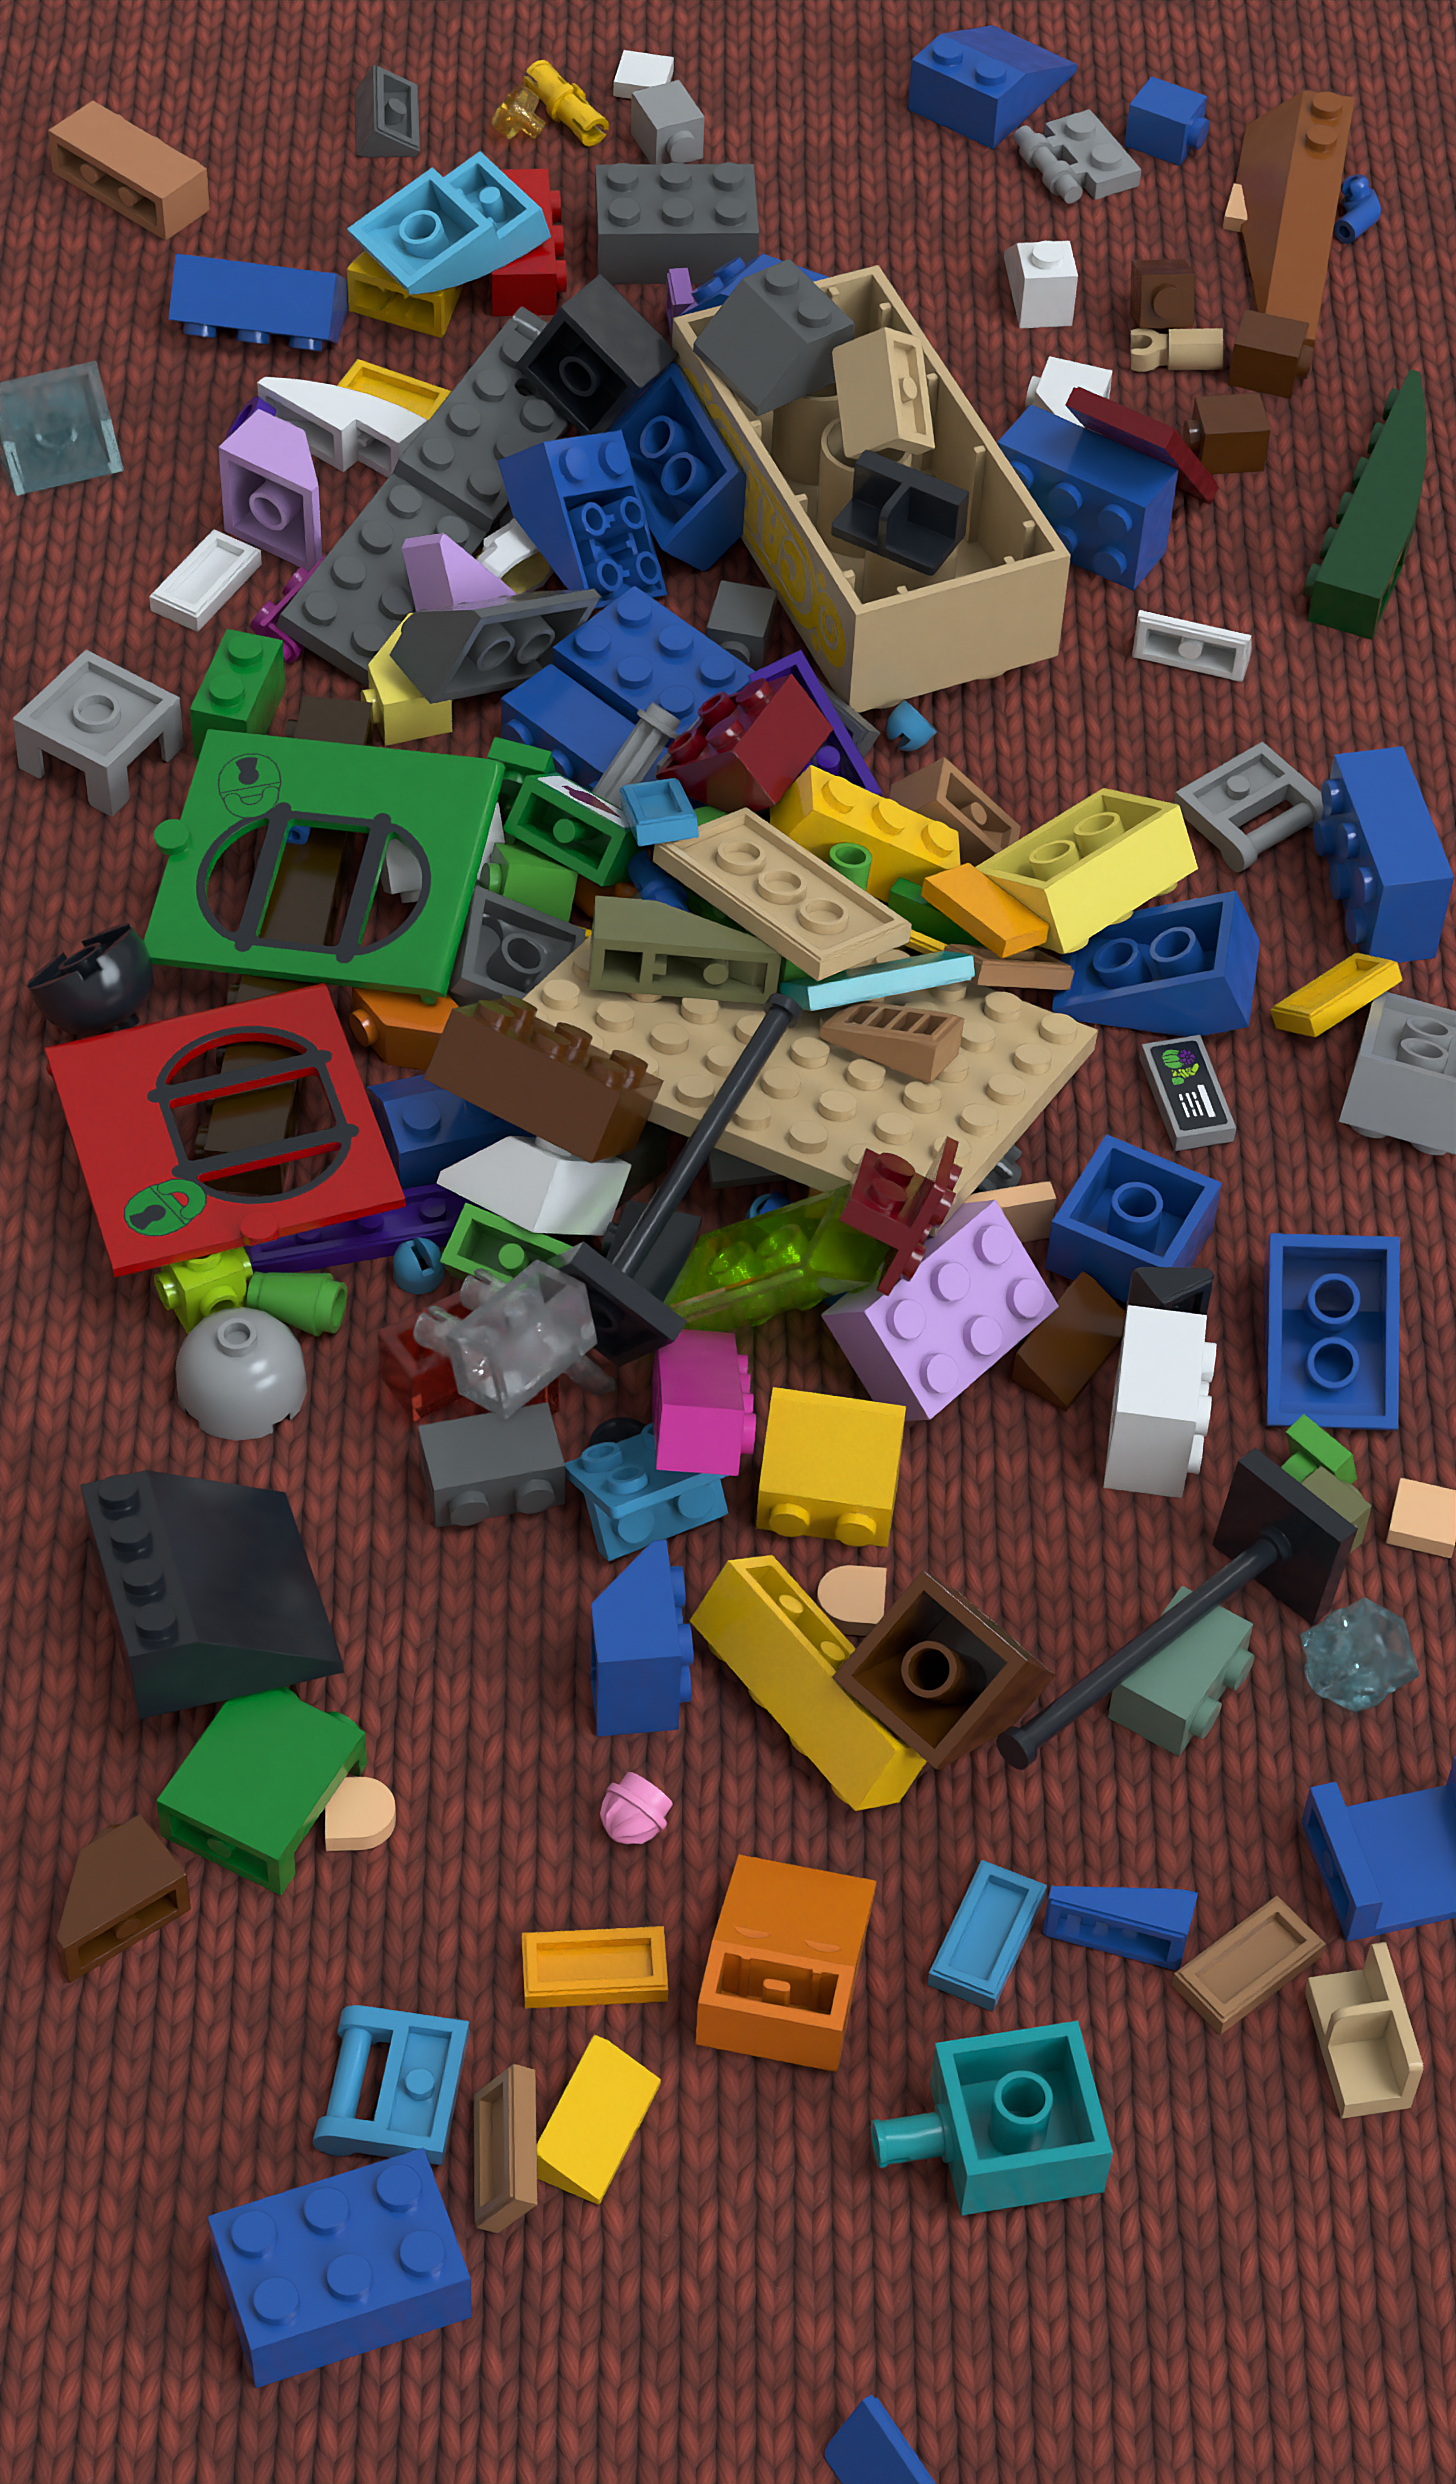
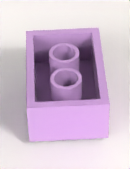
M996 1200L963 1203L935 1237L927 1236L923 1244L926 1246L925 1254L911 1281L907 1282L898 1278L889 1296L876 1291L884 1265L883 1262L821 1315L874 1402L906 1406L905 1421L932 1419L1059 1307Z

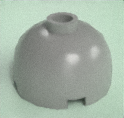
M240 1307L223 1309L205 1317L184 1338L177 1356L175 1370L179 1405L185 1415L187 1410L189 1415L198 1420L199 1428L211 1436L238 1441L262 1438L273 1433V1424L282 1421L289 1413L291 1420L300 1411L307 1393L304 1355L299 1342L285 1324L265 1311Z

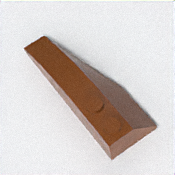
M1303 90L1246 125L1235 184L1242 185L1247 212V221L1241 224L1240 235L1241 240L1245 242L1247 252L1246 266L1248 276L1252 278V297L1255 311L1309 323L1305 345L1314 347L1355 97L1337 95L1333 92L1319 93Z

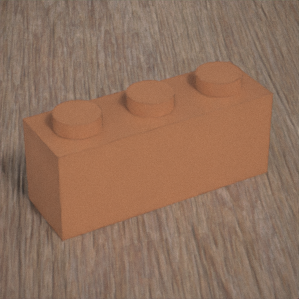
M93 100L48 130L53 173L165 241L210 210L207 168Z

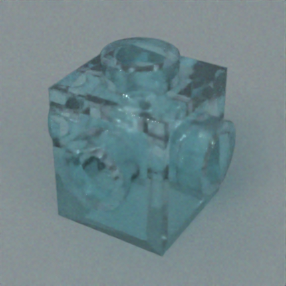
M1365 1597L1348 1607L1329 1613L1323 1622L1300 1634L1307 1660L1304 1665V1672L1311 1688L1320 1697L1327 1698L1355 1713L1380 1704L1386 1695L1420 1676L1404 1618Z

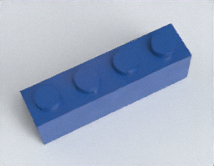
M549 664L501 698V738L552 751L555 772L591 792L636 726L553 664ZM664 746L640 783L656 781L657 764L667 754L668 748ZM687 796L693 809L706 806ZM653 844L647 846L651 851H653Z

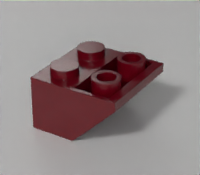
M792 674L769 682L764 678H760L747 685L742 691L731 695L722 691L705 701L697 711L700 719L691 730L686 731L671 743L667 750L670 757L655 776L658 780L679 779L687 796L730 814L745 807L755 812L775 806L834 728Z

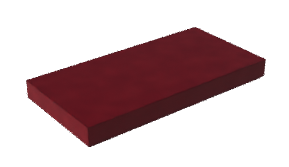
M1079 386L1078 388H1073L1065 406L1084 428L1177 468L1178 475L1175 489L1211 505L1219 486L1173 427Z

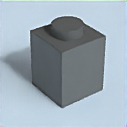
M721 580L707 625L706 636L754 671L764 668L775 632L777 590Z

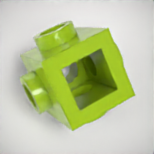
M239 1247L161 1266L162 1272L154 1274L155 1286L163 1305L168 1311L174 1309L186 1333L189 1334L209 1315L223 1309L247 1307L246 1281L252 1278L253 1270L244 1247Z

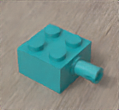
M1078 2021L935 2043L929 2083L934 2102V2112L887 2120H871V2140L877 2166L884 2168L891 2164L941 2156L943 2162L949 2164L961 2216L1103 2193L1105 2191L1113 2151Z

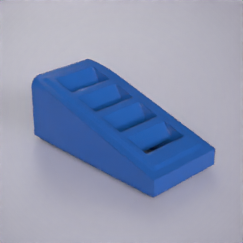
M1051 1886L1042 1934H1045L1047 1937L1176 1971L1181 1966L1198 1892L1167 1888Z

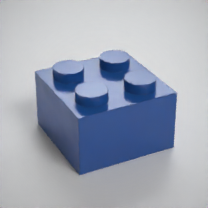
M1106 1134L1052 1220L1045 1268L1073 1281L1083 1271L1094 1278L1111 1297L1127 1303L1133 1270L1140 1267L1191 1268L1213 1231L1222 1183Z

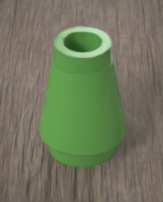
M256 1271L250 1280L247 1291L248 1308L265 1311L277 1320L314 1336H320L323 1331L336 1333L342 1323L347 1304L346 1284L334 1281L331 1273H263Z

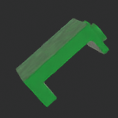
M285 1686L228 1699L156 1800L161 1837L281 1896L296 1874L294 1852L346 1775L350 1773L359 1777L366 1768L365 1731L361 1730L349 1717L339 1712L329 1711L325 1713L300 1701L298 1696Z

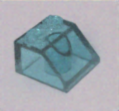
M96 361L0 382V461L15 496L124 471Z

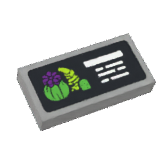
M1201 1035L1142 1044L1139 1058L1174 1151L1234 1142L1236 1125Z

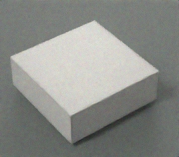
M624 50L614 79L613 96L632 99V92L670 82L674 70V57Z

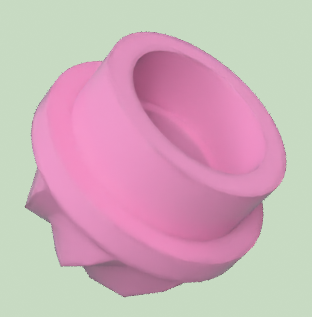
M627 1772L619 1784L611 1783L606 1789V1796L602 1802L600 1816L604 1828L614 1841L624 1844H643L665 1829L667 1822L664 1817L673 1806V1803L652 1783L633 1772Z

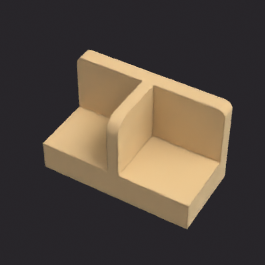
M883 327L833 349L832 356L846 457L858 459L866 449L877 452L890 447L919 455L935 448L921 338Z
M1386 1942L1370 1945L1362 1970L1309 1977L1304 1991L1341 2119L1411 2108L1423 2073V2062Z

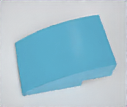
M481 151L445 177H442L433 167L347 228L350 237L410 295L435 292L478 279L513 262L551 238L542 208Z

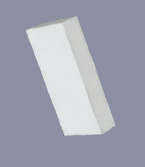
M214 529L149 596L151 611L198 632L262 565L261 550Z

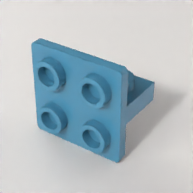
M653 1423L645 1426L639 1435L618 1443L605 1442L593 1445L584 1450L581 1457L565 1463L566 1478L584 1493L598 1551L608 1561L644 1548L654 1540L667 1539L728 1514L720 1479L729 1475L656 1470Z

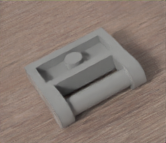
M1263 741L1176 791L1174 804L1180 806L1182 816L1221 850L1225 863L1235 872H1241L1255 864L1260 853L1306 826L1314 828L1315 822L1321 821L1324 809L1321 792ZM1284 800H1287L1294 806L1247 835L1238 828Z

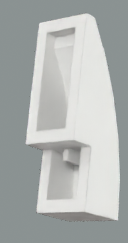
M264 377L257 382L258 396L277 410L275 417L305 430L310 453L342 472L346 471L355 462L360 461L389 478L400 456L428 422L427 419L396 404L366 393L331 384L275 377Z

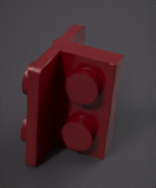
M948 1136L945 1138L925 1177L916 1173L914 1167L900 1156L892 1153L878 1154L868 1148L865 1149L854 1170L839 1221L889 1245L876 1289L877 1292L886 1296L890 1295L898 1278L907 1282L911 1281L925 1254L926 1246L923 1244L931 1227L939 1229L954 1201L956 1193L953 1192V1189L962 1172V1167L954 1163L959 1142Z

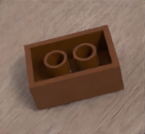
M502 995L501 999L479 1000L476 1004L452 1008L424 1076L425 1080L591 1164L635 1150L650 1115L653 1101L657 1098L664 1080L646 1072L648 1064L644 1060L621 1050H613L609 1054L591 1045L593 1037L585 1030L563 1022H558L555 1027L535 1017L538 1011L535 1006L514 996Z

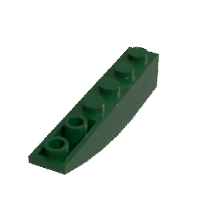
M1411 369L1405 378L1401 390L1395 388L1390 390L1382 417L1383 420H1386V423L1376 422L1367 449V454L1371 455L1370 459L1360 457L1351 486L1352 489H1355V492L1353 494L1345 491L1336 516V524L1339 525V528H1328L1319 557L1320 560H1323L1322 565L1312 564L1303 591V596L1312 598L1308 615L1309 622L1371 640L1375 635L1404 568L1423 486L1427 454L1426 408L1421 374Z

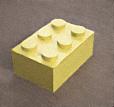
M1102 788L975 868L1050 925L1046 943L1038 945L1039 947L1054 950L1056 953L1066 954L1085 947L1091 936L1107 926L1126 921L1133 915L1135 908L1151 898L1170 893L1177 887L1178 881L1197 870L1198 866L1178 804Z

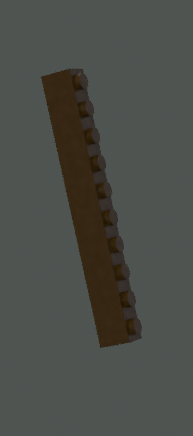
M302 696L298 719H288L285 737L374 746L372 702ZM311 827L305 844L286 842L259 938L333 946L356 832ZM260 848L259 853H258L257 865H258V861H259V858H260V854H261L262 848ZM242 974L240 984L231 983L229 986L227 1005L321 983ZM236 1042L217 1047L216 1064L217 1067H222L220 1073L222 1074L302 1055V1053L270 1042ZM307 1077L206 1100V1113L211 1115L209 1126L200 1125L198 1128L195 1160L295 1137ZM289 1162L207 1181V1186L219 1191L260 1195L281 1194L284 1192Z

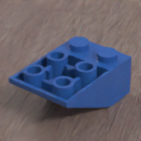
M622 430L545 441L498 460L513 517L568 590L595 589L601 598L593 610L607 607L633 586H636L652 598L668 595Z

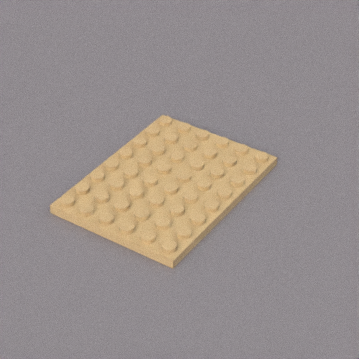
M638 891L631 897V899H642ZM688 907V909L692 912V914L697 915L695 912H693V911ZM590 935L522 1000L538 1009L535 1017L555 1027L558 1022H563L585 1030L593 1037L590 1044L609 1054L613 1050H621L644 1060L648 1064L646 1072L664 1080L657 1098L653 1101L648 1121L690 1138L766 1015L763 1010L764 1004L588 989ZM892 949L848 969L909 958L910 956L903 951ZM968 980L865 1000L939 1011L964 1018L959 1054L929 1084L819 1038L820 1028L843 1005L814 1011L803 1010V1016L794 1028L786 1029L714 1148L845 1201L854 1170L866 1148L878 1154L892 1153L900 1156L914 1167L916 1173L925 1177L945 1138L948 1136L959 1142L954 1163L962 1167V1172L953 1189L956 1195L948 1214L939 1229L932 1226L928 1234L935 1237L1095 1050L1097 1029L1076 1022L1068 1015L1053 1013L1024 1002L1014 994L999 992L983 985H976Z

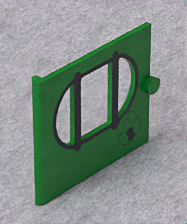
M208 729L181 819L163 821L154 831V840L158 850L163 854L169 855V859L143 941L153 964L420 995L423 1003L435 1005L438 997L446 998L506 767L498 761L486 758ZM269 825L239 929L236 932H230L215 918L209 907L207 897L209 877L219 857L232 843L254 829ZM293 826L369 834L340 942L336 946L259 938L288 834ZM397 839L412 852L420 865L422 887L419 899L409 917L393 933L376 943L360 947L388 844L391 840Z

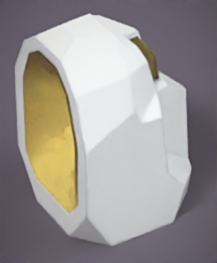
M515 518L501 529L484 539L483 551L475 557L479 563L517 594L535 591L542 587L554 573L552 567Z

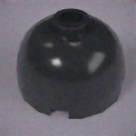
M124 923L110 927L83 940L82 944L85 948L69 958L63 952L37 971L27 983L38 1008L53 1025L66 1033L90 1036L102 1031L110 1033L134 1027L139 1023L140 1018L136 1011L149 999L154 983L153 962L140 935L135 932L130 923Z

